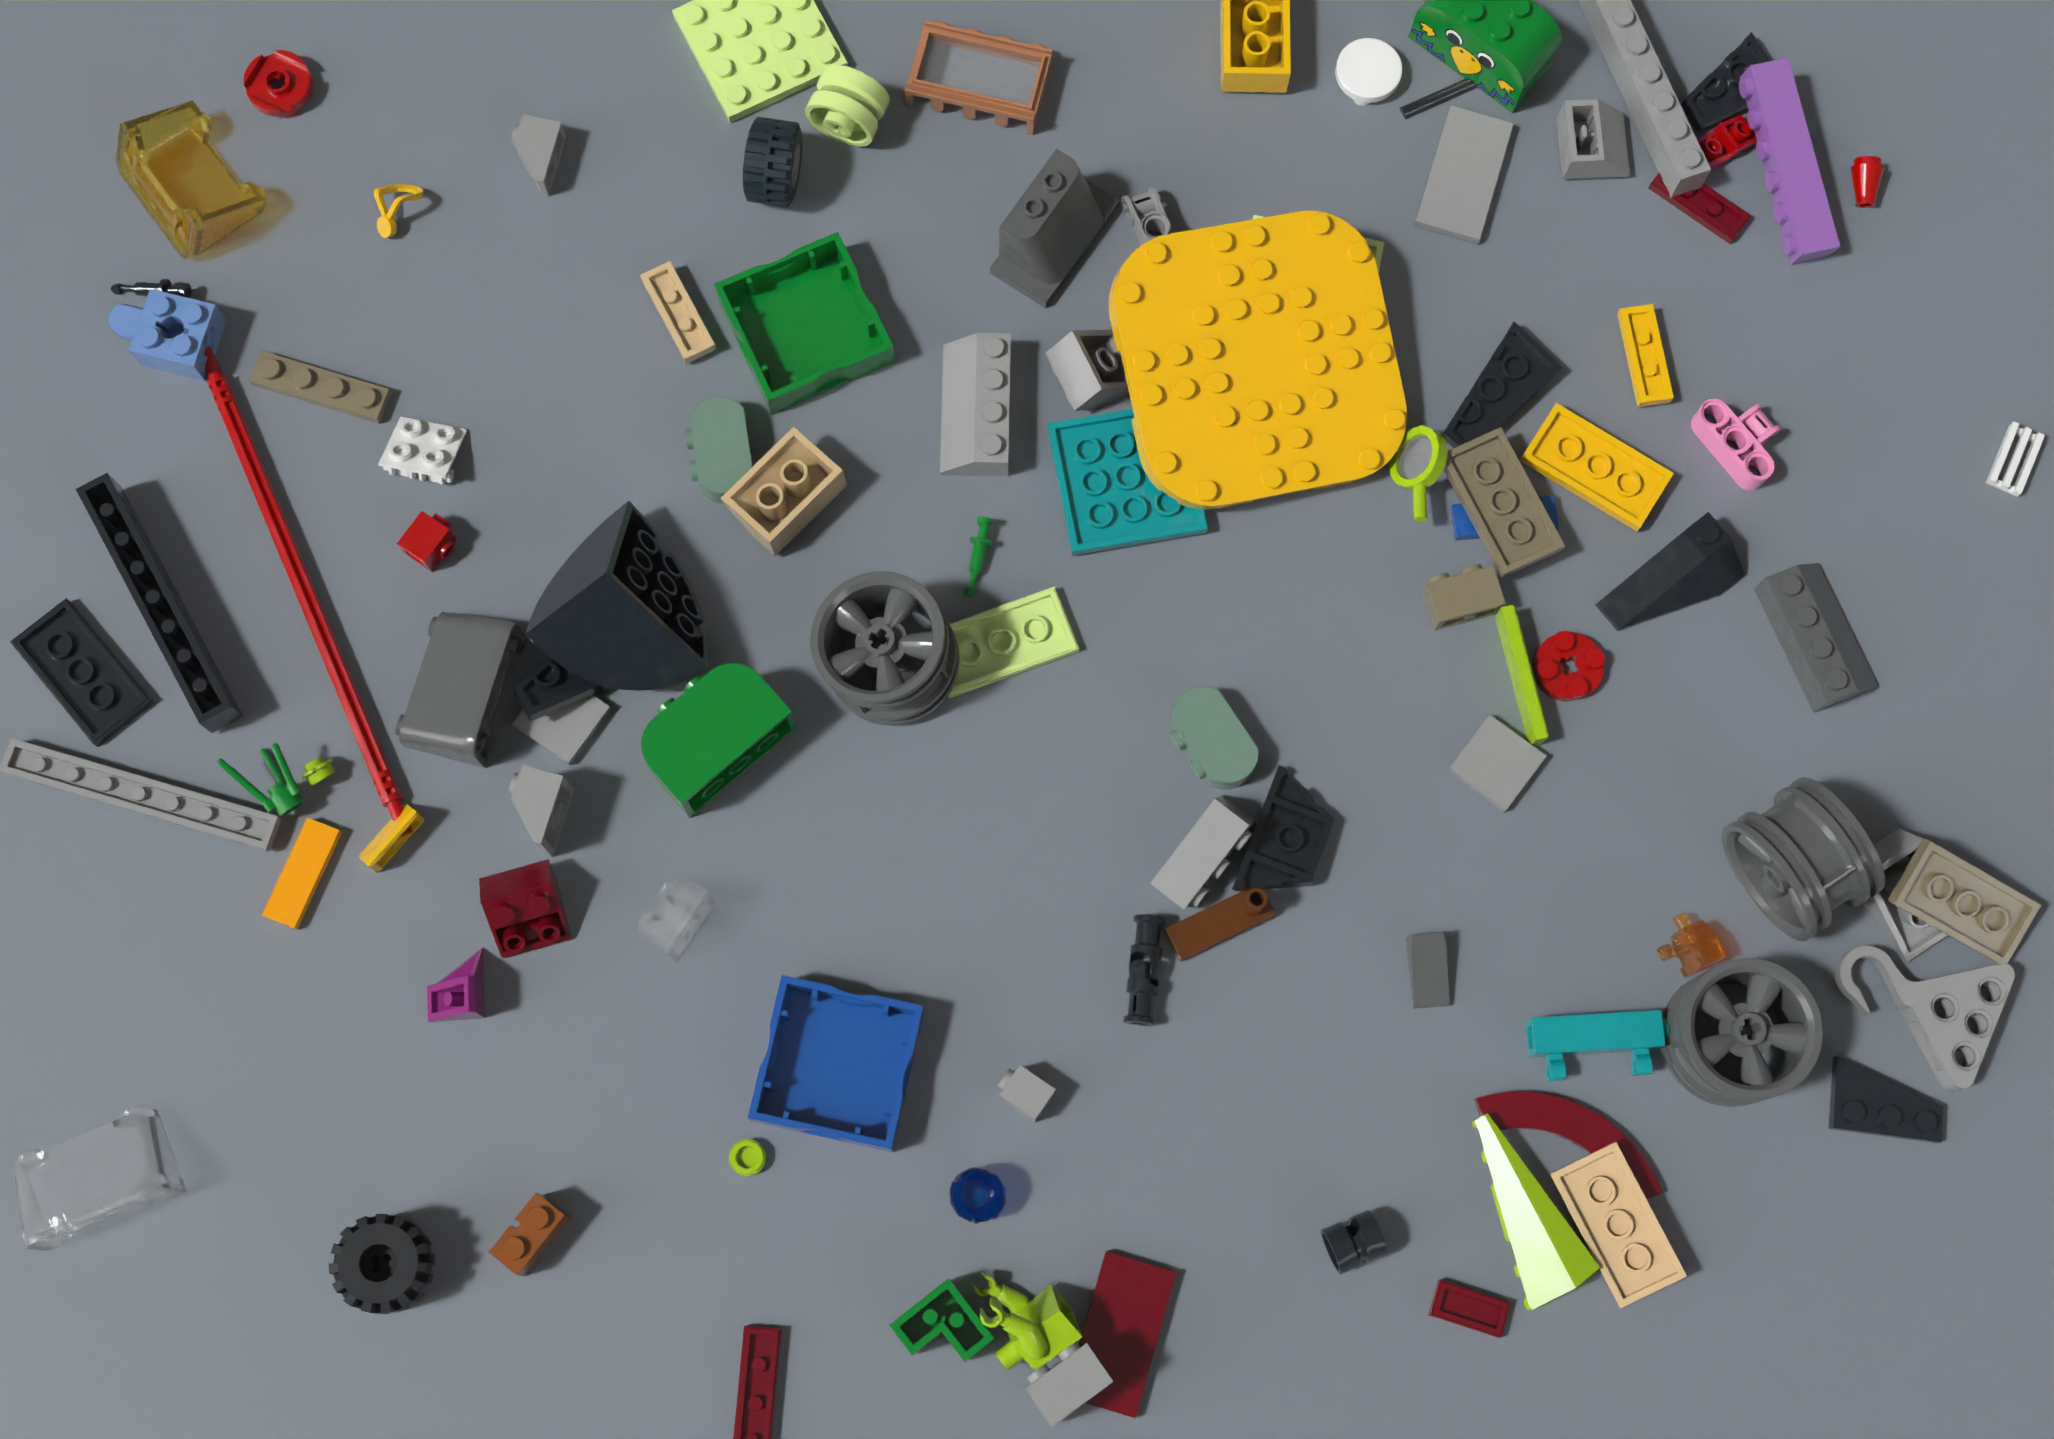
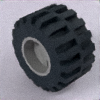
M756 117L752 123L747 137L743 163V191L748 202L781 207L790 206L797 191L802 160V132L798 122Z

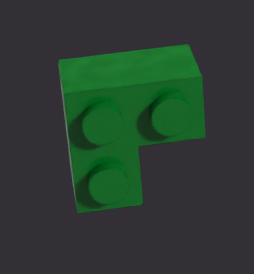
M949 1278L889 1325L912 1356L943 1333L962 1360L966 1362L994 1339Z

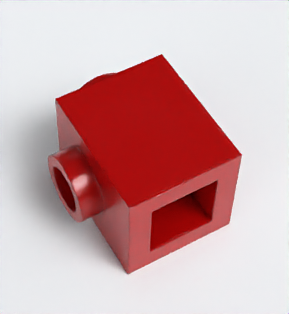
M421 511L397 542V545L405 555L433 572L441 560L444 561L451 555L455 547L454 542L457 539L450 530L452 525L446 519L436 513L431 517Z

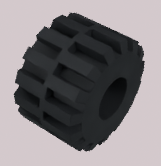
M376 1214L374 1217L364 1216L357 1219L356 1225L352 1228L346 1227L340 1233L343 1238L339 1244L334 1243L331 1253L335 1255L333 1263L329 1264V1274L334 1275L335 1283L332 1285L336 1293L342 1294L345 1298L343 1301L348 1305L364 1312L389 1314L390 1312H400L409 1308L408 1305L410 1303L418 1301L425 1294L422 1291L427 1284H431L434 1276L431 1274V1267L435 1265V1255L431 1254L429 1246L432 1244L427 1236L423 1235L418 1226L398 1216ZM380 1257L392 1258L389 1262L392 1268L389 1273L377 1271L380 1268L378 1263Z

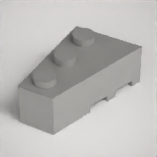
M1223 795L1215 798L1150 884L1183 910L1189 907L1190 904L1197 907L1209 891L1204 886L1212 876L1218 879L1231 863L1227 860V857L1234 848L1238 851L1242 849L1252 836L1249 830L1256 821Z

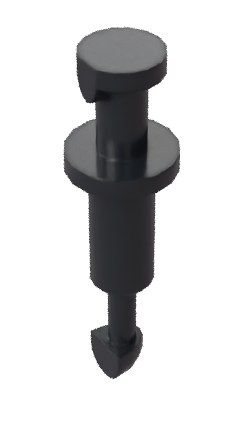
M162 279L159 283L136 282L134 285L117 283L111 286V291L117 295H121L122 291H133L136 295L148 296L150 289L190 298L192 293L189 283H182L181 286H172L169 279Z

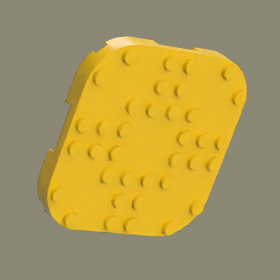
M1298 211L1158 236L1138 247L1125 260L1114 277L1109 294V316L1117 353L1121 352L1134 419L1131 421L1138 454L1143 469L1153 485L1159 491H1163L1175 499L1178 504L1194 509L1211 510L1310 489L1316 490L1347 484L1378 471L1397 452L1406 430L1407 406L1374 255L1368 243L1353 226L1343 219L1320 211Z

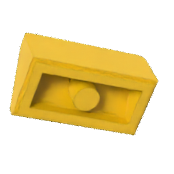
M408 804L403 805L404 809L401 815L395 821L391 818L359 855V858L376 873L383 869L424 822V818ZM411 825L413 832L401 837Z

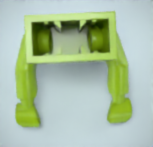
M986 1272L981 1273L989 1281L985 1289H978L972 1283V1288L977 1295L984 1297L992 1296L990 1298V1306L993 1311L997 1312V1316L990 1318L980 1307V1320L982 1324L990 1328L1000 1324L1003 1326V1330L1009 1334L1010 1341L996 1351V1356L1007 1370L1012 1369L1023 1359L1032 1369H1038L1082 1338L1072 1308L1051 1284L1030 1301L1025 1294L1004 1284L999 1286ZM1002 1305L1008 1307L1010 1314L1003 1311Z

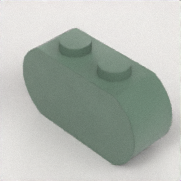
M714 396L704 399L693 408L689 416L691 428L685 429V437L688 449H694L695 460L689 461L692 481L699 482L702 493L707 498L716 503L724 504L721 497L754 465L744 408L731 398Z
M1198 686L1182 693L1176 700L1170 717V729L1172 732L1169 733L1173 744L1179 751L1183 749L1186 751L1191 759L1188 764L1192 772L1199 780L1204 778L1208 786L1219 790H1230L1241 786L1250 778L1256 766L1259 755L1258 747L1219 690L1207 686Z

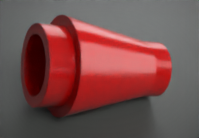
M1857 157L1854 159L1853 166L1850 167L1856 207L1871 208L1876 206V198L1884 171V166L1881 165V158Z

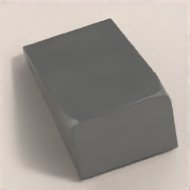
M1445 932L1410 934L1406 938L1413 1008L1450 1006Z

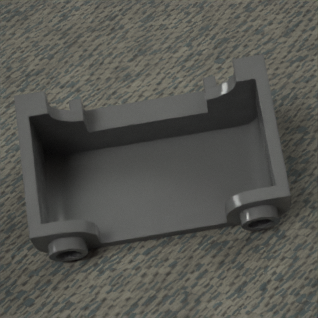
M441 612L438 617L434 616L430 622L428 629L430 640L405 715H400L395 733L399 735L400 743L406 748L485 768L490 754L489 750L484 749L486 737H491L492 730L489 728L508 667L509 665L514 666L515 657L512 653L522 654L527 637L518 623L503 619Z

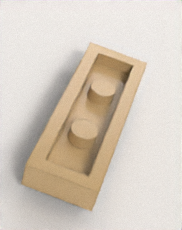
M668 261L641 274V281L685 363L688 364L716 350L715 343L672 263Z

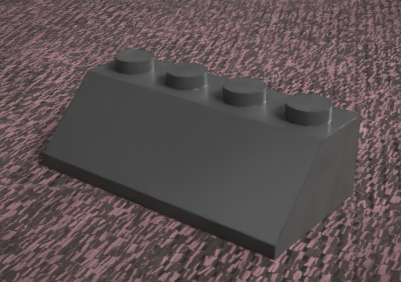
M1818 563L1796 565L1770 575L1754 589L1813 712L1820 711L1878 687Z

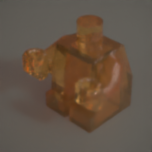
M1686 912L1673 918L1679 931L1671 936L1673 943L1671 947L1669 944H1666L1656 950L1663 962L1677 956L1683 966L1680 968V971L1684 978L1712 967L1729 956L1719 936L1703 920L1692 924Z

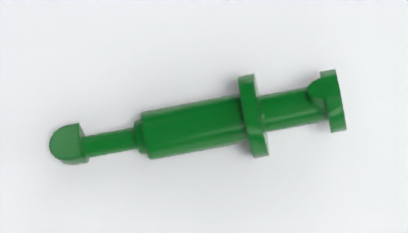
M978 517L977 537H970V543L974 544L968 569L971 578L969 587L964 588L965 597H972L975 594L976 590L974 588L977 575L982 573L987 547H992L993 542L988 540L987 537L990 525H994L995 520L988 517Z

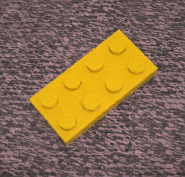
M1558 403L1554 405L1519 460L1636 532L1644 523L1674 474Z

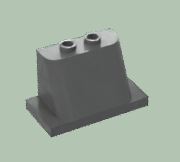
M1056 149L1000 225L999 256L990 267V274L1046 308L1119 207L1120 200L1086 180L1075 160Z

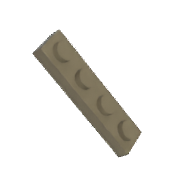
M262 350L249 379L252 386L378 424L381 423L392 395L388 388Z

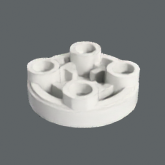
M1362 38L1349 43L1341 51L1335 68V76L1339 87L1360 106H1367L1370 103L1388 98L1398 87L1402 75V62L1398 53L1388 43L1375 38Z

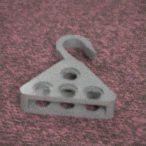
M1860 946L1846 952L1839 959L1835 967V982L1842 995L1853 1003L1861 1015L1870 1013L1860 989L1852 980L1851 969L1858 959H1866L1873 962L1879 969L1893 997L1896 1008L1903 1016L1941 1087L1945 1091L1954 1092L1972 1086L2015 979V971L2012 966L2007 963H2000L1914 982L1906 979L1895 966L1890 956L1877 947ZM1981 985H1984L1990 991L1991 999L1989 1002L1981 996ZM1935 1001L1944 1007V1018L1936 1015L1934 1011ZM1969 1017L1977 1022V1034L1972 1033L1968 1028L1967 1020ZM1956 1049L1960 1050L1965 1056L1963 1067L1955 1060L1954 1053Z

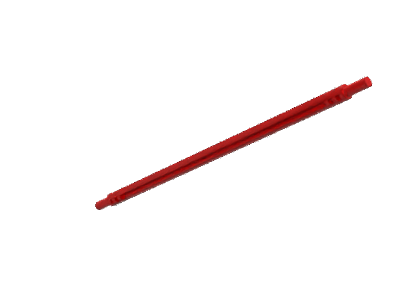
M206 347L204 355L208 357L205 365V370L209 377L207 384L370 772L372 781L375 784L377 793L380 796L383 807H388L393 821H395L404 809L401 803L403 796L357 690L227 375L222 374L212 348ZM411 825L401 837L413 832Z

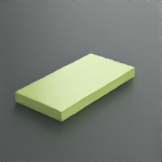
M1055 586L949 624L958 642L960 664L957 679L948 698L950 699L1079 652V647Z

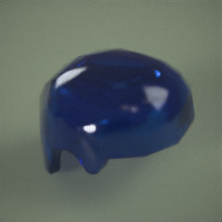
M972 1167L963 1170L956 1175L949 1189L950 1204L957 1215L975 1224L996 1219L1006 1204V1188L1000 1177L992 1170L984 1167Z

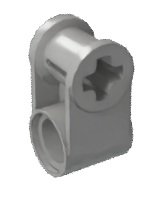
M1154 186L1148 187L1144 193L1132 197L1128 195L1121 197L1124 214L1132 226L1140 246L1156 238L1148 234L1150 231H1158L1162 235L1170 234V221L1162 206L1159 193Z

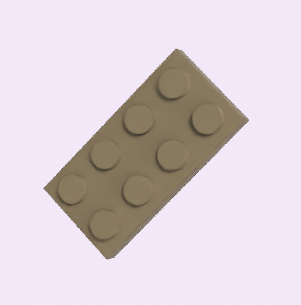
M1501 427L1448 451L1447 462L1443 470L1501 578L1564 549L1565 544Z
M1924 838L1887 900L1998 964H2008L2041 907V904Z

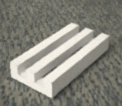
M2013 421L2008 426L1986 483L2018 497L2023 492L2045 435L2040 432L2034 434L2032 429L2028 427L2022 429L2019 427V423ZM2015 436L2020 437L2004 479L2001 481L1998 479L2013 439ZM2029 441L2031 444L2014 486L2010 485L2026 444Z

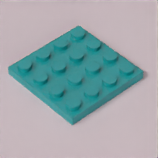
M1133 409L1047 423L1072 556L1207 533L1208 528L1204 510L1178 504L1175 499L1168 496L1165 492L1159 491L1145 473L1138 454L1131 421L1134 419Z

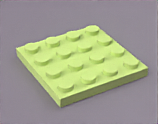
M693 0L672 10L675 21L730 123L816 84L827 66H848L843 53L814 0Z

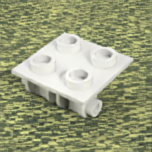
M400 416L378 465L383 466V469L389 471V474L393 476L396 474L415 479L418 473L420 481H425L428 475V481L437 482L440 485H445L446 482L452 483L454 470L450 468L467 429Z

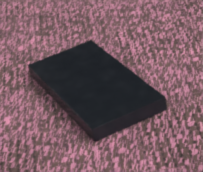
M67 598L10 641L84 734L97 747L154 703Z

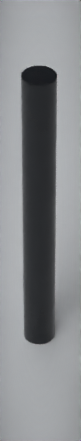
M1465 78L1400 107V111L1406 120L1477 88V85L1473 80Z

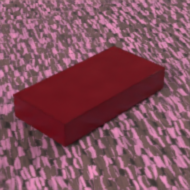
M1439 1279L1428 1316L1501 1338L1511 1302Z

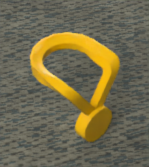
M390 184L374 189V197L381 213V217L377 220V230L383 238L395 236L397 225L394 217L401 203L422 199L423 188L409 184ZM393 192L413 193L399 196L393 201L389 211L387 210L383 195Z

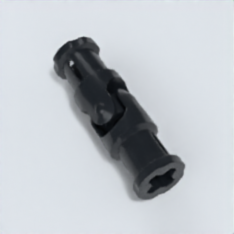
M1137 914L1134 916V922L1137 923L1135 944L1131 945L1129 978L1126 990L1130 996L1128 1015L1124 1016L1123 1020L1126 1024L1138 1026L1155 1025L1156 1020L1152 1016L1154 997L1158 996L1159 991L1158 977L1160 975L1163 948L1159 947L1161 926L1165 925L1166 920L1164 917L1147 914ZM1150 958L1151 962H1144L1143 960Z

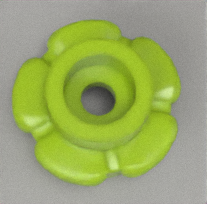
M322 756L312 760L303 766L306 773L301 775V778H306L310 786L322 781L336 772L331 765L333 760L325 761Z

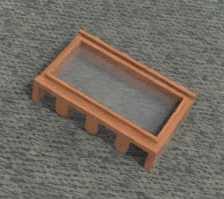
M924 20L915 58L904 90L905 105L912 107L914 96L930 99L931 108L937 112H942L945 103L962 106L963 116L968 119H975L978 110L995 114V123L1002 127L1008 125L1009 118L1027 122V134L1033 135L1052 66V49H1048L1039 43L1027 44L1014 41L1011 37L1004 35L996 37L983 34L974 28L961 29L950 26L943 21L931 22Z

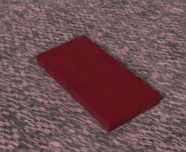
M1105 1251L1079 1346L1082 1347L1086 1343L1088 1344L1113 1382L1085 1403L1136 1419L1176 1272Z

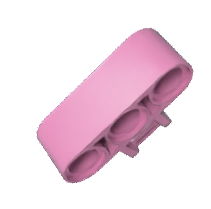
M1709 399L1700 406L1692 417L1691 429L1742 489L1750 491L1760 488L1771 476L1775 468L1772 457L1762 445L1774 437L1782 428L1779 425H1773L1761 411L1763 406L1760 403L1755 404L1737 417L1722 400ZM1704 414L1713 416L1717 424L1708 422ZM1726 440L1734 441L1738 446V450L1730 448ZM1748 466L1756 467L1760 472V476L1752 474Z

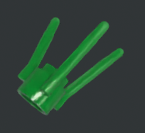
M277 743L272 744V749L282 774L267 749L262 748L260 750L266 765L277 782L276 785L267 791L270 795L269 798L224 759L220 758L217 760L218 765L259 800L268 813L276 810L279 816L282 817L305 802L300 795L301 790L294 781L286 759Z

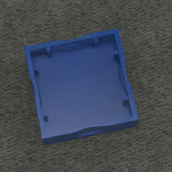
M782 975L770 1022L769 1046L759 1068L748 1119L760 1124L893 1152L924 1016V1006L877 995L851 994L831 985Z

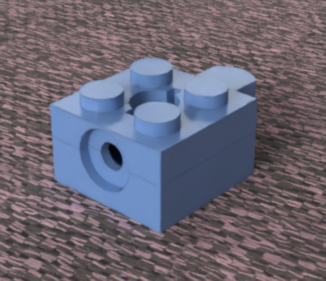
M154 289L149 290L143 308L128 304H117L112 308L108 316L111 329L120 338L132 340L128 351L141 366L206 381L208 377L205 370L208 357L204 355L206 347H211L214 355L216 354L227 319L215 304Z

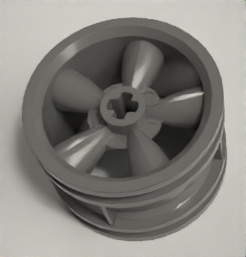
M877 571L864 573L836 587L825 598L815 615L810 636L814 663L823 679L833 689L842 703L858 717L879 725L894 726L908 724L933 712L951 692L957 679L960 664L958 642L933 596L917 581L894 572ZM885 611L884 617H876L872 620L868 618L875 613ZM912 612H916L932 623L933 631L907 635L905 628L901 624ZM851 633L856 634V648L842 652ZM904 654L925 661L921 669L906 682L896 666V663L902 659ZM865 664L878 668L876 691L862 690L849 685L848 682Z
M1801 777L1795 780L1789 787H1785L1775 794L1774 806L1763 814L1747 812L1740 816L1737 821L1731 822L1723 828V847L1738 880L1763 914L1782 932L1795 940H1809L1816 932L1824 930L1831 924L1832 910L1843 903L1853 907L1860 906L1869 897H1873L1881 892L1885 886V874L1881 860L1864 828L1835 794L1813 779Z
M1755 958L1735 959L1719 964L1705 973L1694 977L1673 994L1662 1015V1019H1666L1669 1026V1037L1665 1039L1666 1046L1661 1048L1668 1069L1685 1090L1695 1097L1714 1105L1725 1107L1745 1106L1788 1092L1809 1075L1818 1060L1822 1047L1823 1025L1814 997L1797 976L1782 966L1766 960ZM1717 983H1734L1748 987L1747 1003H1739L1732 1006L1730 1000ZM1770 1005L1777 1013L1781 1024L1773 1025L1771 1018L1765 1012ZM1696 1009L1720 1020L1718 1035L1696 1040L1694 1030ZM1742 1026L1743 1028L1749 1027L1751 1035L1747 1036L1746 1034L1742 1036L1739 1028ZM1770 1045L1783 1050L1780 1064L1773 1075L1762 1056L1769 1049ZM1729 1051L1735 1056L1742 1057L1741 1084L1728 1080L1712 1068Z

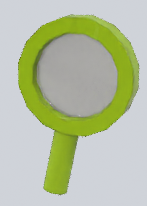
M1423 425L1405 432L1397 452L1389 461L1390 475L1394 482L1405 489L1413 491L1414 521L1417 523H1423L1428 520L1426 488L1434 484L1442 474L1448 454L1446 440L1441 433Z

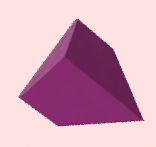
M483 948L437 984L427 986L428 1022L485 1018Z

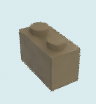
M1481 564L1472 565L1461 571L1462 574L1449 577L1448 573H1443L1429 579V582L1422 591V596L1434 631L1495 615L1501 607L1506 605L1493 565L1482 568Z

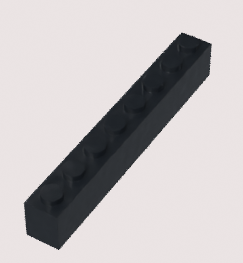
M105 473L77 488L76 491L199 724L209 732L214 733L243 717L122 487L108 473Z

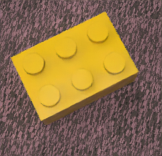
M1290 0L1220 1L1221 92H1287L1291 75Z

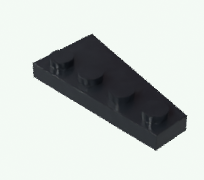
M1513 322L1442 436L1453 448H1456L1502 427L1546 386L1563 367L1517 323Z

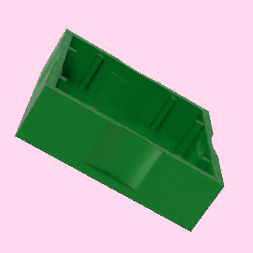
M839 232L795 249L787 256L775 262L757 265L714 284L718 302L771 415L895 362L894 347L874 305L868 300L861 288L858 272Z

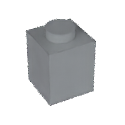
M1021 1065L1018 1066L1015 1072L1009 1068L997 1085L1002 1089L999 1098L1033 1122H1036L1056 1091L1055 1088Z

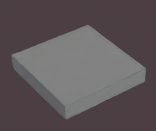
M591 695L531 722L524 710H522L512 723V726L571 765L612 709L609 705Z
M1489 714L1447 771L1505 812L1546 758V755Z

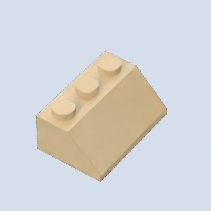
M793 427L721 497V500L745 529L769 552L776 556L847 486L843 470Z

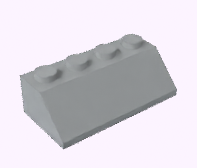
M975 333L943 345L940 475L1008 476L1011 333Z

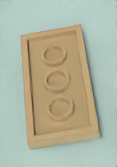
M1616 1141L1550 1173L1592 1256L1600 1266V1271L1620 1308L1687 1277Z

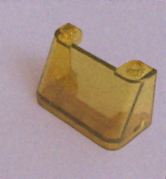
M193 100L120 123L116 152V163L120 175L177 253L184 259L200 255L262 214L267 203L263 189L251 181L242 183L240 186L208 143L209 132L211 131L210 119L206 113L199 110Z

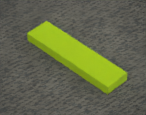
M1503 606L1495 615V620L1527 742L1534 747L1540 746L1548 738L1549 734L1515 606Z

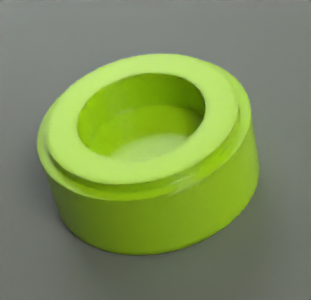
M740 1140L730 1150V1166L739 1175L746 1177L754 1176L764 1168L766 1152L755 1140Z

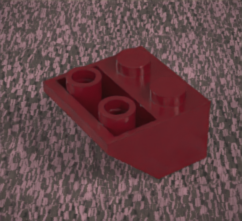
M549 859L479 878L480 903L501 958L571 939L560 889Z

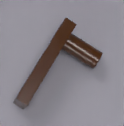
M1253 888L1250 891H1241L1165 928L1164 931L1179 961L1182 962L1275 917L1276 912L1266 892L1260 888Z

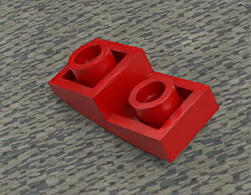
M1741 114L1718 124L1712 132L1697 138L1711 171L1742 154L1757 143L1755 132L1749 127V124Z

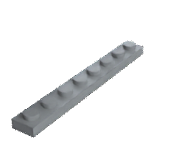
M14 738L10 739L0 765V772L5 775L267 852L271 850L282 820L279 816Z

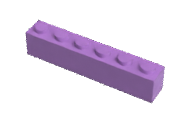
M1789 58L1750 65L1740 77L1739 91L1742 98L1746 99L1749 110L1747 114L1748 124L1754 130L1757 139V157L1760 161H1763L1766 172L1764 177L1767 191L1771 192L1774 201L1773 216L1776 223L1780 224L1783 234L1782 249L1785 255L1789 256L1791 265L1829 257L1840 247Z

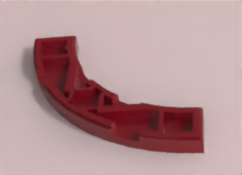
M1503 1092L1474 1099L1479 1115L1488 1113L1500 1130L1534 1129L1549 1132L1570 1141L1588 1153H1592L1616 1141L1646 1199L1663 1194L1654 1173L1634 1144L1618 1128L1592 1110L1564 1098L1536 1092Z

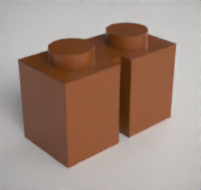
M536 1192L515 1218L520 1225L518 1227L510 1225L488 1253L516 1275L526 1276L571 1219V1216L545 1195Z

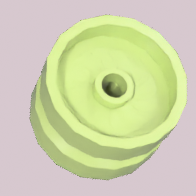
M830 65L823 70L817 82V91L809 99L805 108V116L816 129L836 141L857 147L868 146L877 132L878 121L884 116L888 108L890 97L882 85L865 73L848 66Z

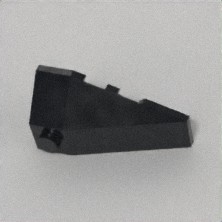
M1707 512L1601 599L1595 606L1614 628L1620 631L1652 620L1659 615L1673 610L1686 608L1690 604L1717 597L1745 573L1732 538L1713 516Z

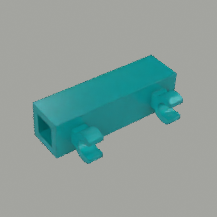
M1661 1010L1534 1017L1525 1022L1529 1058L1545 1057L1547 1081L1566 1079V1068L1563 1060L1565 1055L1631 1052L1632 1076L1648 1075L1653 1073L1649 1050H1657L1666 1046L1665 1039L1669 1037L1668 1022L1666 1019H1662Z

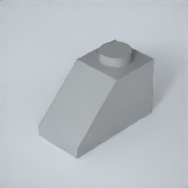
M522 114L519 125H515L513 128L511 142L542 195L549 196L567 137L561 122Z

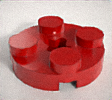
M285 50L274 51L275 54L266 57L263 54L256 57L248 65L243 78L246 94L253 106L260 112L270 116H281L283 118L295 116L298 110L308 102L314 85V79L304 61L296 54ZM285 78V85L282 88L274 89L271 82Z
M1569 631L1557 632L1556 635L1547 638L1534 655L1532 665L1537 678L1536 682L1546 695L1558 701L1569 702L1585 698L1598 687L1602 680L1605 656L1588 637ZM1560 660H1572L1577 668V672L1571 671L1568 675L1562 672L1564 666L1560 664Z

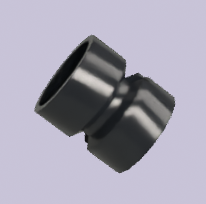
M1369 1210L1350 1217L1348 1225L1338 1222L1321 1229V1236L1327 1253L1340 1275L1358 1268L1362 1259L1372 1262L1388 1255L1382 1232Z

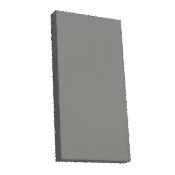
M1450 105L1414 226L1478 245L1514 123Z

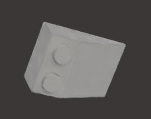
M1898 828L1874 844L1884 869L1885 886L1881 892L1873 897H1869L1863 905L1902 960L1909 962L1948 935L1887 901L1923 840L1919 836Z

